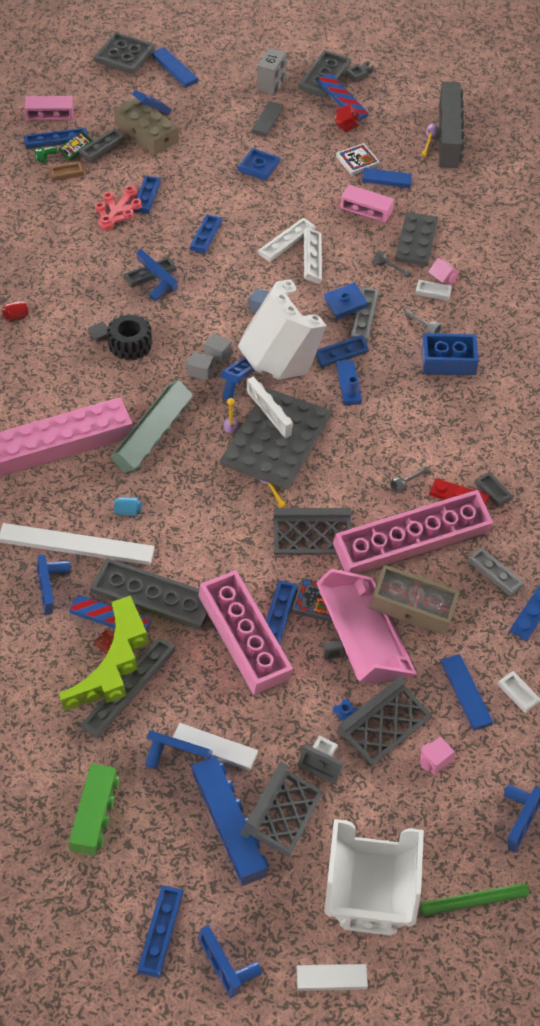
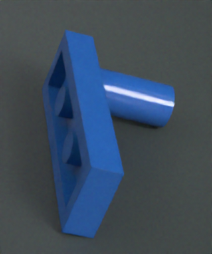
M140 248L136 252L137 260L161 281L149 293V296L154 301H157L168 289L172 292L178 289L177 280Z
M242 357L222 371L221 378L226 379L223 392L224 399H233L236 384L255 372L246 357Z
M354 360L336 361L343 404H362Z
M38 555L36 568L44 615H50L53 613L54 602L49 574L70 573L71 566L70 561L47 563L46 555Z
M149 730L147 739L151 740L152 744L145 766L157 769L164 745L207 759L211 758L213 751Z
M509 784L505 789L504 797L525 805L507 838L508 849L515 853L540 807V788L534 787L532 793Z
M207 925L200 929L198 940L230 998L239 994L243 983L262 975V969L258 962L234 971L210 926Z

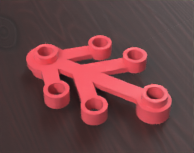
M129 185L125 188L124 196L116 205L113 201L112 192L103 194L104 201L107 202L111 211L108 215L105 212L104 202L95 204L96 211L101 217L98 224L103 230L113 229L116 222L132 219L134 217L133 210L142 207L141 200L136 199L138 192L134 186ZM128 200H132L131 204L124 206Z

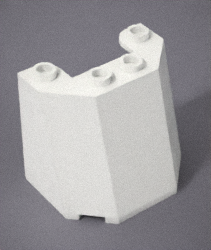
M291 279L275 282L246 328L238 345V348L255 371L261 373L263 370L271 373L273 378L278 380L309 373L326 329V324L318 315L302 316L287 297L288 294H293L296 291V286Z
M334 819L324 913L329 917L334 916L340 921V926L344 930L391 936L397 933V929L400 927L415 925L421 896L424 830L412 828L403 830L400 834L399 842L355 837L356 828L353 823Z

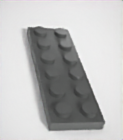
M109 558L105 560L90 588L91 593L114 601L131 596L137 609L199 630L202 629L208 616L198 597V588Z

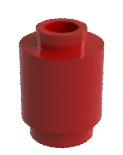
M17 301L5 304L2 309L3 318L7 319L8 322L25 318L26 315H29L26 302Z

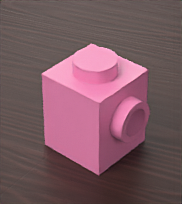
M437 258L428 271L446 285H451L457 279L459 273L457 269L440 258Z
M439 737L433 743L429 742L422 747L420 764L426 771H430L435 775L453 761L455 751Z

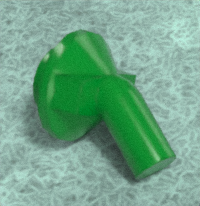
M40 147L34 151L36 160L46 163L48 161L47 155L57 153V148L45 149Z

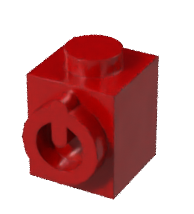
M350 103L336 110L337 116L334 119L338 129L348 132L359 126V114Z

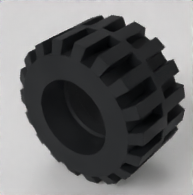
M138 314L119 315V318L115 317L113 321H110L107 327L108 347L114 356L118 355L119 359L124 357L125 360L129 361V358L137 360V357L142 358L144 357L143 354L147 355L149 353V350L152 348V332L148 320H144V317H139Z

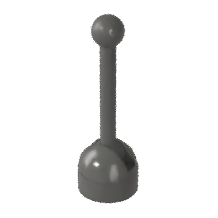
M379 250L375 254L373 263L377 265L387 264L402 272L405 277H410V271H405L387 261L385 253Z
M424 466L422 470L405 479L395 477L390 480V487L396 493H399L405 489L406 482L423 473H428L430 469L428 466Z

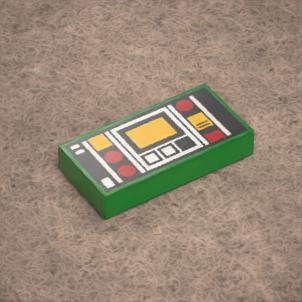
M81 131L59 148V152L71 161L79 155L80 149L93 142V140L84 131Z

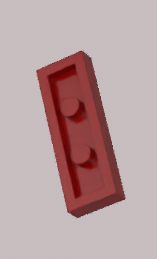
M435 478L429 495L446 500L475 490ZM479 492L486 506L490 495Z

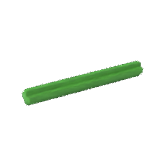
M526 883L425 901L420 903V911L423 916L528 897L529 887Z

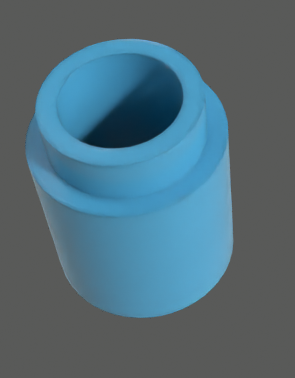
M119 497L114 500V514H119V516H138V513L142 512V501H139L138 497Z

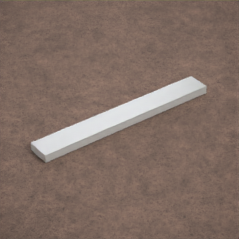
M3 523L0 531V543L105 559L109 558L144 565H151L155 550L154 546L6 523Z

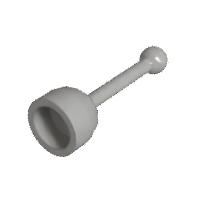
M410 310L405 311L406 317H412L426 325L429 333L439 334L441 332L442 324L436 321L428 323L412 314Z

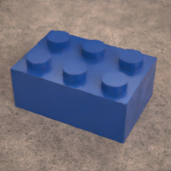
M423 333L421 344L423 374L476 375L479 362L476 334Z

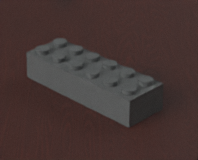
M442 81L439 100V167L458 168L459 163H462L463 154L460 152L464 150V130H461L464 127V99L461 82Z

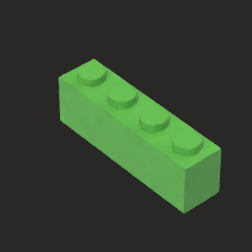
M97 764L90 765L69 840L71 852L97 856L98 849L103 848V829L108 828L110 816L107 814L109 809H113L115 802L113 792L114 789L118 790L120 777L117 776L116 768Z

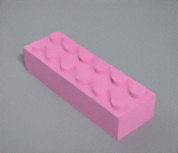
M235 570L200 584L198 597L253 695L290 680L293 668L238 572Z

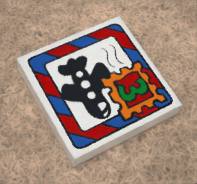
M364 143L336 153L337 159L352 176L364 172L365 168H376L380 165L378 159Z

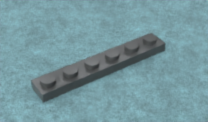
M158 637L136 662L138 670L121 678L126 696L118 701L106 703L104 698L81 723V728L98 739L175 652V646Z

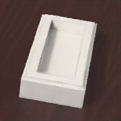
M418 280L415 295L449 301L452 286Z
M514 671L497 683L524 713L540 703V698Z

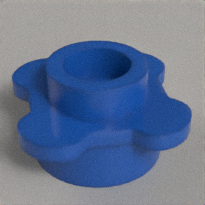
M343 699L341 704L333 707V712L337 714L341 721H345L358 710L350 704L348 699Z

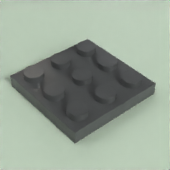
M115 32L96 53L94 62L135 74L155 50V44Z

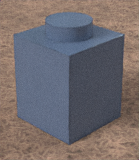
M255 288L253 295H250L248 299L250 312L257 313L269 291Z

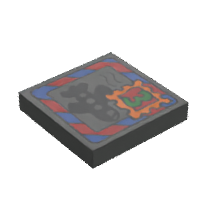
M302 578L292 613L331 622L332 618L316 584L318 581Z

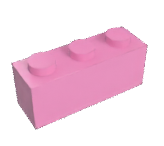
M26 96L24 107L26 120H73V96Z
M348 185L341 196L340 208L386 223L393 211L394 199Z

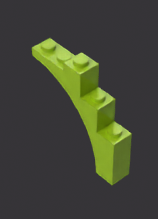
M131 596L111 602L116 628L108 654L99 667L86 679L74 687L59 693L64 711L75 709L88 702H95L102 697L105 698L106 703L118 701L126 696L125 687L120 676L128 675L138 670L136 658L132 650L149 644L146 629Z

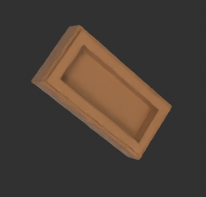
M81 162L49 167L52 181L84 176Z

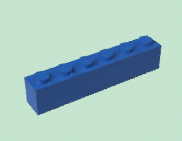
M214 756L193 764V777L241 886L267 877L269 864L266 856H261L259 852L260 844L258 839L252 835L248 839L240 835L248 817L244 818L241 812L243 811L239 798L235 799L234 797L235 789L231 780L227 781L225 777L227 773L223 762L219 763L217 757Z

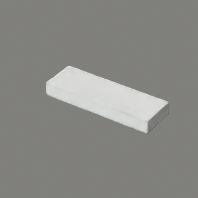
M366 964L297 965L296 968L297 991L367 990L368 988Z

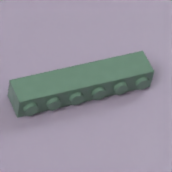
M179 379L168 384L110 456L123 472H134L141 466L140 462L142 459L149 456L151 453L150 449L161 441L160 436L171 428L170 424L181 415L179 412L190 404L189 400L193 394Z

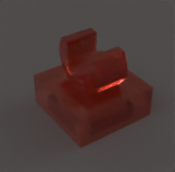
M106 629L94 640V645L106 655L113 642L114 633L110 629Z

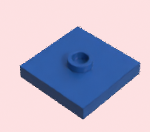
M252 148L238 165V171L267 181L281 162V158Z
M355 282L324 294V298L336 319L368 308V302Z

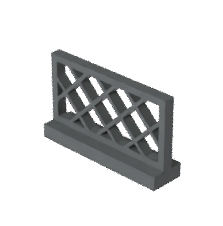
M274 508V555L337 554L333 542L325 536L331 530L335 534L340 533L335 528L338 524H347L346 530L351 529V508ZM278 524H286L290 529L283 534L278 529ZM299 524H306L309 529L303 534L296 527ZM325 524L328 529L322 534L315 528L317 525ZM312 530L319 536L314 542L306 537ZM292 531L300 536L294 543L287 537ZM283 539L291 545L287 549H278V544ZM303 539L310 546L307 549H300L297 544ZM323 539L329 546L326 549H320L316 544Z
M401 676L343 721L336 731L339 736H344L371 767L432 717L431 713L405 686L406 682ZM404 693L409 699V705L398 704V696ZM383 708H394V717L383 716ZM397 708L408 709V719L398 718ZM412 710L420 711L425 717L421 720L412 719ZM368 720H379V729L368 728ZM382 720L393 721V731L382 730ZM397 722L408 723V731L398 732ZM355 731L364 732V742L356 741L351 734ZM367 733L379 734L378 743L367 742ZM382 734L393 735V743L391 745L382 744ZM367 747L378 748V755L374 759L366 753Z
M280 762L240 835L247 839L252 835L280 853L290 857L323 791L287 771L288 765ZM285 779L293 782L296 788L288 789ZM308 791L314 794L315 798L306 800L303 792ZM298 793L301 801L293 802L290 794ZM285 795L288 803L279 804L276 796ZM304 806L306 814L298 815L295 807ZM290 808L293 816L285 817L282 809ZM276 810L279 819L271 820L268 811ZM295 821L298 830L290 831L287 822ZM282 823L285 832L276 833L273 825ZM262 826H268L271 834L265 835L258 831V829ZM287 837L290 847L287 848L282 845L279 838Z

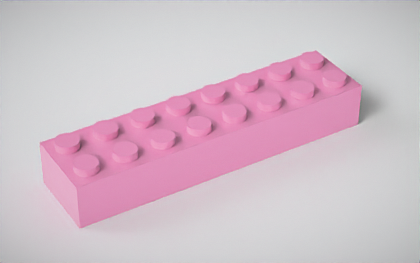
M121 397L0 432V476L124 440L133 429V424Z
M475 490L336 533L333 545L344 571L359 574L381 567L384 564L388 565L488 533L493 525V521L479 491Z

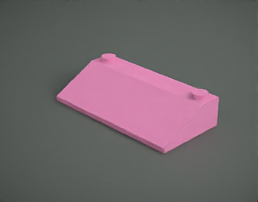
M330 569L316 584L359 682L375 684L396 680L400 676L403 679L417 675L391 617L369 609L376 588L373 578Z

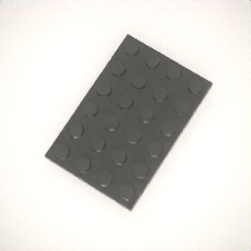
M266 388L265 391L272 396L274 402L281 406L287 417L291 418L293 422L292 435L284 438L261 408L255 404L221 457L220 465L289 490L329 422L333 411Z

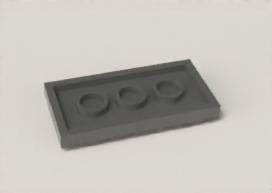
M324 50L300 81L298 89L326 98L328 93L318 83V78L331 73L339 81L350 66L351 58Z
M406 212L395 261L428 266L438 217Z

